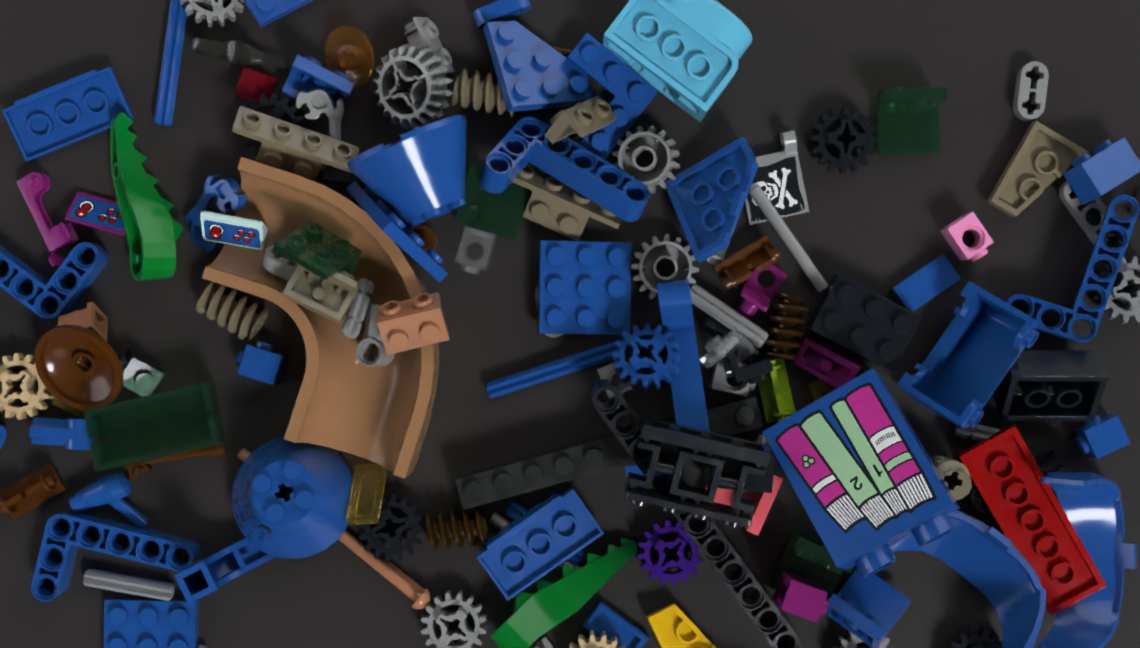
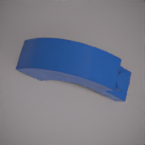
M244 538L176 573L174 577L187 603L190 604L218 590L219 587L234 578L276 558V556L261 551L250 543L247 538Z

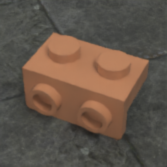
M421 293L412 299L403 301L393 300L377 307V326L387 355L450 340L439 293Z

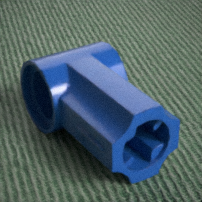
M33 418L29 431L32 444L65 446V449L70 450L94 449L95 418Z

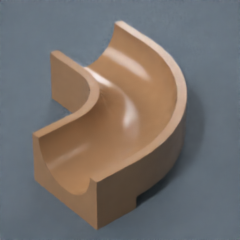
M241 157L237 169L241 175V190L247 195V201L243 209L236 211L235 216L263 221L269 229L264 250H256L224 244L217 258L210 265L205 266L202 278L269 300L286 311L298 326L305 343L306 369L285 433V440L294 443H310L347 452L375 462L392 471L393 475L405 479L415 469L433 414L431 411L437 392L439 375V343L395 353L393 360L385 366H365L358 361L356 349L363 340L367 311L363 322H361L359 335L355 339L343 336L341 328L343 322L346 321L345 317L341 324H338L284 298L282 292L288 281L268 272L263 267L262 262L267 247L272 245L284 246L308 258L309 256H315L324 261L327 267L335 271L343 270L350 273L356 282L361 278L372 281L375 287L372 295H370L369 303L379 305L393 300H408L418 294L428 293L420 273L408 253L384 233L364 209L354 201L325 185L305 177ZM375 345L372 351L374 358L377 359L379 349Z

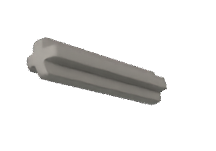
M694 284L690 288L692 304L755 347L760 348L763 346L768 338V332L699 285Z
M96 569L86 570L83 578V585L165 601L171 600L175 592V585L173 583Z

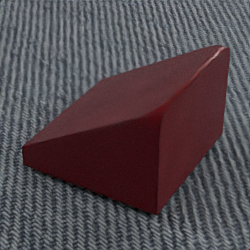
M243 67L234 96L247 102L250 99L261 102L260 94L266 93L269 100H271L277 79Z

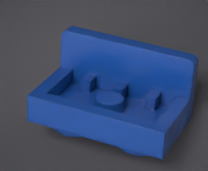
M297 55L292 64L290 75L283 86L282 93L296 100L302 90L310 91L316 88H324L330 93L335 107H337L339 98H342L345 106L355 83L349 81V77L342 72H331L321 67V63L312 57Z

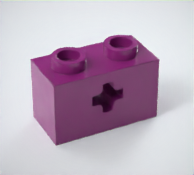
M785 569L782 570L773 595L774 601L781 610L817 623L819 616L825 615L829 605L828 592L818 581Z

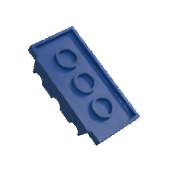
M112 66L100 71L96 69L17 100L13 102V106L2 110L26 162L109 129L111 119L120 112L126 114L130 119L135 118Z
M572 487L562 495L552 493L547 500L533 506L524 516L513 520L503 527L497 535L489 537L486 548L477 553L476 558L508 601L603 535L604 532Z

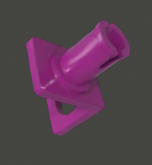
M773 264L762 270H769L775 275L776 280L772 286L764 287L758 282L760 272H757L756 269L752 272L753 276L747 279L742 286L740 295L743 299L735 311L748 320H751L759 308L764 312L768 310L774 292L779 289L787 277L784 271Z

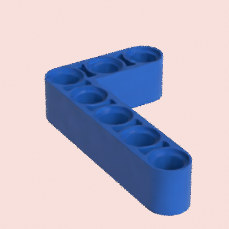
M527 116L520 119L486 157L480 176V185L485 191L497 194L506 190L530 162L620 219L628 222L637 221L641 217L650 197V191L645 184L572 139L566 137L552 144L544 135L551 126L535 117Z
M1120 195L1114 198L1107 208L1072 309L1025 294H1015L1006 303L1010 305L1017 301L1025 303L1028 307L1027 315L1036 319V331L1077 344L1087 343L1091 340L1098 330L1139 214L1137 200L1130 195ZM1118 204L1127 205L1131 210V216L1128 218L1118 217L1115 214L1114 207ZM1109 233L1118 235L1121 240L1120 246L1116 248L1108 247L1104 243V236ZM1099 262L1107 264L1110 267V275L1105 278L1098 277L1094 273L1093 266ZM1086 292L1096 293L1100 298L1099 306H1087L1083 302V295ZM1046 311H1053L1058 315L1059 323L1054 327H1047L1042 323L1041 315ZM1076 321L1086 322L1090 328L1088 336L1079 337L1075 335L1072 329L1073 323Z
M79 243L72 249L48 281L0 245V269L5 261L9 266V271L5 276L0 271V287L38 316L44 319H58V316L72 312L107 265L109 255L104 246L100 244ZM89 249H92L95 253V259L91 264H88L85 259ZM71 273L77 279L76 285L72 289L67 284L68 276ZM30 279L33 283V291L28 295L25 291V284ZM52 298H55L58 302V309L55 313H52L49 309V302Z
M689 280L658 283L657 291L664 334L669 331L672 333V342L678 341L680 350L677 352L681 353V362L676 363L679 368L678 374L670 372L676 424L710 431L694 328Z
M67 510L53 515L46 523L31 583V591L37 600L44 602L65 593L70 584L78 547L173 571H182L198 562L201 557V549L191 539ZM62 518L67 520L70 525L68 533L61 529L60 522ZM91 526L99 530L100 537L98 540L91 537ZM121 533L129 538L128 548L120 544L119 536ZM150 541L158 544V555L151 553L149 550ZM54 548L61 552V562L55 560L53 556ZM179 548H183L189 553L188 562H183L179 558ZM47 578L54 582V592L47 588Z

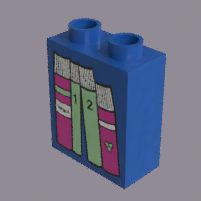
M874 368L762 432L837 568L850 569L856 566L862 578H866L897 561L890 546L913 534L919 547H923L955 529L947 515L960 508L883 377Z

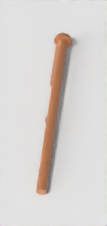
M243 448L237 457L244 462L251 452ZM291 488L286 492L285 497L289 500L291 499L290 493L294 492V489ZM345 530L338 540L415 602L411 606L412 608L423 609L429 604L431 595L427 588H422L392 562H387L382 554L379 558H374L376 551L374 548L365 551V545Z

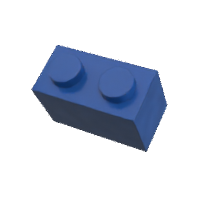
M1125 137L1115 143H1112L1110 139L1093 148L1095 152L1093 156H1090L1087 152L1071 162L1074 167L1063 174L1082 205L1104 195L1140 172V161Z

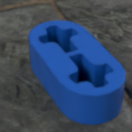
M498 0L475 10L472 15L477 28L483 29L487 22L506 21L529 11L532 6L529 0Z

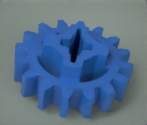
M646 323L644 330L641 331L634 325V333L631 335L624 331L622 333L624 342H615L616 350L619 352L612 353L613 361L617 362L614 364L615 372L621 373V381L626 383L631 380V388L634 390L641 384L643 385L644 392H648L649 386L654 384L657 390L661 389L660 381L662 380L670 384L672 382L670 372L678 374L679 368L676 363L681 362V353L677 352L680 350L678 341L672 342V333L669 331L663 335L662 326L660 325L653 331L650 329L649 323ZM630 350L632 353V357L629 359V363L627 364L626 357ZM667 351L668 357L664 365L661 358L664 356V352Z

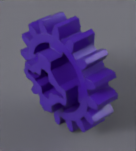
M665 518L664 526L661 527L656 521L653 522L655 530L651 532L645 529L643 532L647 540L638 541V545L644 548V551L638 552L637 557L646 560L640 565L642 571L650 568L649 579L652 580L659 576V583L662 586L665 584L666 579H670L673 586H676L678 578L687 583L688 577L686 574L690 572L697 575L698 572L694 565L703 564V559L697 556V553H701V551L682 528L678 520L675 522V525H671L669 519ZM667 532L676 533L673 537L663 538L662 536H660L661 534ZM687 541L691 547L689 559L684 555L683 551ZM651 545L658 551V556L654 563L650 558ZM676 546L675 551L677 555L675 557L669 555L665 558L664 548L672 549ZM678 566L680 568L673 572L665 571L668 567Z

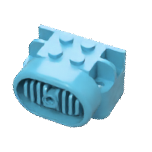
M629 0L604 33L603 46L698 122H701L734 77L738 69V60L752 43L753 37L748 27L717 0Z

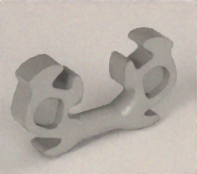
M326 89L302 90L296 99V107L300 108L303 104H307L310 110L304 116L307 119H318L321 113H326L329 119V137L341 140V120L344 114L342 98L338 99L337 107H335L332 97ZM322 163L320 170H323L328 165Z

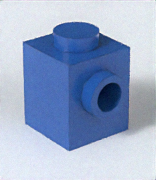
M257 340L256 345L246 344V348H242L237 357L236 366H239L238 374L271 385L279 384L288 355L274 351L275 345Z
M1106 413L1099 416V414H1096L1094 421H1081L1082 425L1074 428L1077 435L1074 440L1081 454L1090 458L1099 459L1131 444L1118 415Z

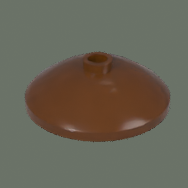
M61 325L49 330L38 341L34 357L35 366L41 381L57 399L77 409L98 410L108 406L118 397L123 386V369L117 354L101 336L81 326Z

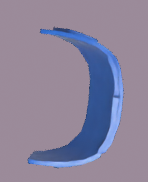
M1047 472V476H1040V482L1049 485L1056 492L1060 505L1107 586L1057 612L1051 630L1043 641L1039 643L1038 648H1103L1113 636L1119 623L1123 598L1125 569L1135 570L1137 568V543L1125 542L1121 491L1113 481L1095 473Z
M956 510L947 515L955 529L942 538L926 546L919 547L912 534L890 546L892 552L923 551L936 557L979 589L996 608L1003 632L1002 648L1034 647L1045 613L1046 590L1042 587L1036 571L1018 549L1012 545L1013 542L994 527H989L982 521Z

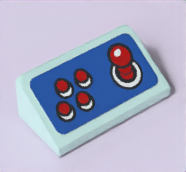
M209 211L201 212L200 221L204 240L264 250L269 229L263 221Z

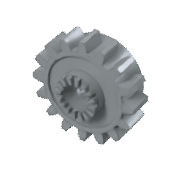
M637 126V133L635 134L627 131V139L625 141H617L621 147L619 151H614L612 154L618 158V162L613 165L645 184L652 194L656 192V185L666 189L665 180L667 178L675 180L676 178L671 173L672 169L680 168V164L674 161V158L680 156V152L678 150H671L676 142L673 138L665 141L667 133L662 130L657 135L654 126H650L648 132L644 131L641 126ZM644 153L653 154V162L648 167H641L639 164V159Z
M665 234L663 241L659 242L658 238L653 236V245L649 246L645 242L641 244L644 250L643 254L635 252L634 256L639 260V264H632L631 269L638 270L639 274L632 279L633 281H642L643 284L639 288L640 292L646 289L650 290L649 299H653L658 294V283L686 279L689 280V284L696 283V280L691 277L692 273L699 272V268L692 266V262L696 259L694 255L689 256L688 254L691 248L690 245L684 248L680 246V237L674 242H670L669 234ZM667 260L672 264L673 272L669 277H662L658 274L656 267L659 261Z

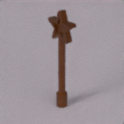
M225 442L210 444L205 448L147 457L150 452L149 449L137 453L131 446L125 447L127 459L117 463V467L128 469L129 478L132 481L136 480L139 471H152L148 464L203 455L211 457L227 454V446Z

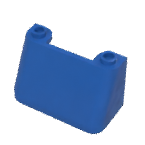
M970 281L960 293L962 297L966 298L961 308L958 306L955 308V318L922 365L916 364L914 368L917 373L910 375L905 372L897 384L907 397L963 429L969 426L975 427L984 414L982 409L1024 348H1030L1039 336V332L1036 331V319Z

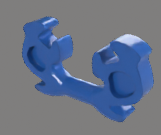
M220 174L207 177L204 183V191L198 203L187 213L184 220L186 224L191 223L190 236L192 241L204 248L205 252L218 250L223 244L203 239L200 221L201 212L209 209L215 197H217V207L224 213L243 209L247 201V195L242 192L238 182L233 178L219 180Z

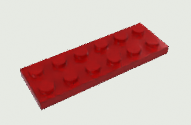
M1014 424L957 454L962 464L969 470L974 485L1003 535L1013 542L1012 545L1018 549L1036 571L1042 587L1046 590L1045 608L1051 616L1107 586L1051 487L1040 482V476L1044 475Z

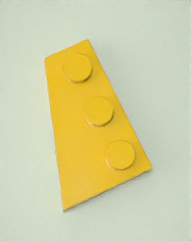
M674 603L646 616L660 648H716Z

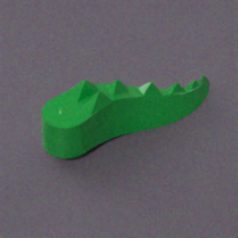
M120 112L111 119L110 163L116 202L128 244L131 275L135 281L171 278L176 269L175 242L182 233L183 226L174 221L169 213V210L174 207L173 204L160 197L154 186L159 180L146 173L142 166L147 157L134 148L133 142L137 135L128 130L133 120Z
M621 538V547L618 548L609 544L607 554L604 556L588 553L587 565L580 569L563 565V578L555 583L538 579L536 581L538 592L535 594L518 593L514 599L513 615L503 622L501 627L490 638L499 648H530L540 636L576 613L638 551L637 542Z

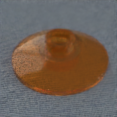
M342 26L332 31L326 41L324 50L327 69L331 72L339 71L347 75L350 79L349 81L355 83L353 88L364 85L371 77L374 68V52L369 39L361 30L353 26Z

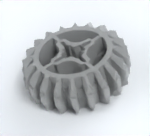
M404 44L399 46V48L389 50V55L381 58L383 65L375 68L380 74L379 77L373 79L378 84V89L373 93L380 96V100L376 105L385 107L383 116L391 117V123L401 124V127L406 129H417L433 123L435 119L444 116L442 109L450 106L445 98L453 94L447 89V84H450L453 80L445 77V73L449 68L440 66L443 58L438 55L434 56V50L424 48L420 44L412 46ZM412 63L417 65L421 69L423 74H420L418 69L413 67Z

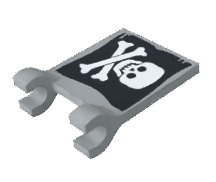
M795 131L779 133L783 150L755 157L759 167L750 190L759 185L779 215L784 218L810 211L797 152ZM748 193L745 200V208L749 225L768 221L755 200Z

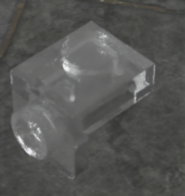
M735 327L722 337L718 334L704 346L707 352L699 360L708 369L732 350L737 362L740 363L752 355L756 349L752 346L749 339Z

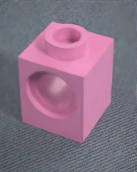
M974 212L962 215L940 230L960 261L971 259L974 262L988 253L986 247L994 243ZM965 231L971 232L974 236V243L971 247H967L963 243L962 236Z

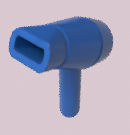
M123 472L104 476L77 491L69 499L70 507L74 512L110 504L139 528H144L148 525L147 517L123 499L131 494L130 480Z

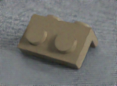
M597 95L584 102H579L567 110L558 112L550 120L552 126L544 135L552 144L574 133L583 138L613 123L617 116L611 110L610 105Z
M300 255L297 260V267L283 290L282 296L331 321L341 324L358 293V282L346 271L338 270L336 272L326 267V263L315 256L307 258Z

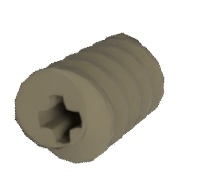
M464 68L460 76H457L453 90L452 106H455L460 99L463 108H467L472 101L476 111H479L483 103H485L487 113H491L495 106H497L499 115L502 116L507 109L498 80L496 83L492 82L491 73L486 75L484 81L480 80V74L477 70L472 78H468L467 68ZM509 112L510 117L513 118L515 112Z
M211 282L199 298L196 306L197 312L200 314L207 312V318L209 320L217 319V324L220 327L228 324V332L235 333L239 330V339L245 340L249 337V340H251L261 329L269 310L265 309L260 314H257L258 304L256 302L247 308L246 302L248 297L244 296L239 301H236L237 290L234 289L227 295L225 294L227 286L220 285L218 288H215V282Z
M936 455L930 457L954 499L960 500L967 496L972 489V482L966 466L959 461L945 456Z

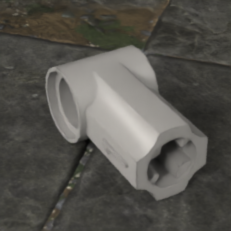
M369 303L363 340L356 349L358 361L365 366H385L393 360L395 353L387 355L377 326V307L382 306L379 304ZM375 345L379 349L377 359L374 358L372 351Z

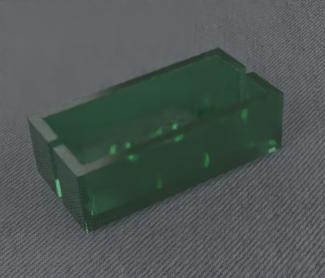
M208 382L83 410L89 438H105L106 442L90 444L96 472L111 471L228 444L222 417L215 416V412L221 411L216 386Z

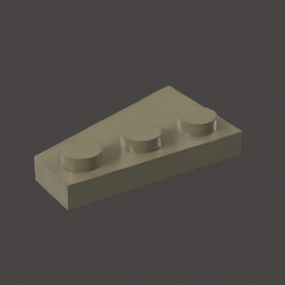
M1033 121L986 202L1011 217H1017L1044 192L1045 188L1067 171L1072 165L1071 162L1088 151L1040 122Z

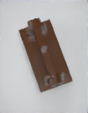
M765 234L713 267L725 289H730L731 287L736 289L737 285L753 276L752 272L754 269L760 272L772 264L775 265L777 264V259L781 256Z
M49 464L1 491L0 513L4 514L7 512L11 519L14 520L64 492L66 488L53 465Z

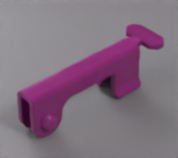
M32 172L16 183L51 254L48 257L50 265L59 268L65 259L62 256H58L57 252L77 242L79 238L71 223L64 225L63 222H60L56 226L53 225L42 202L43 194L50 189L51 180L44 173Z

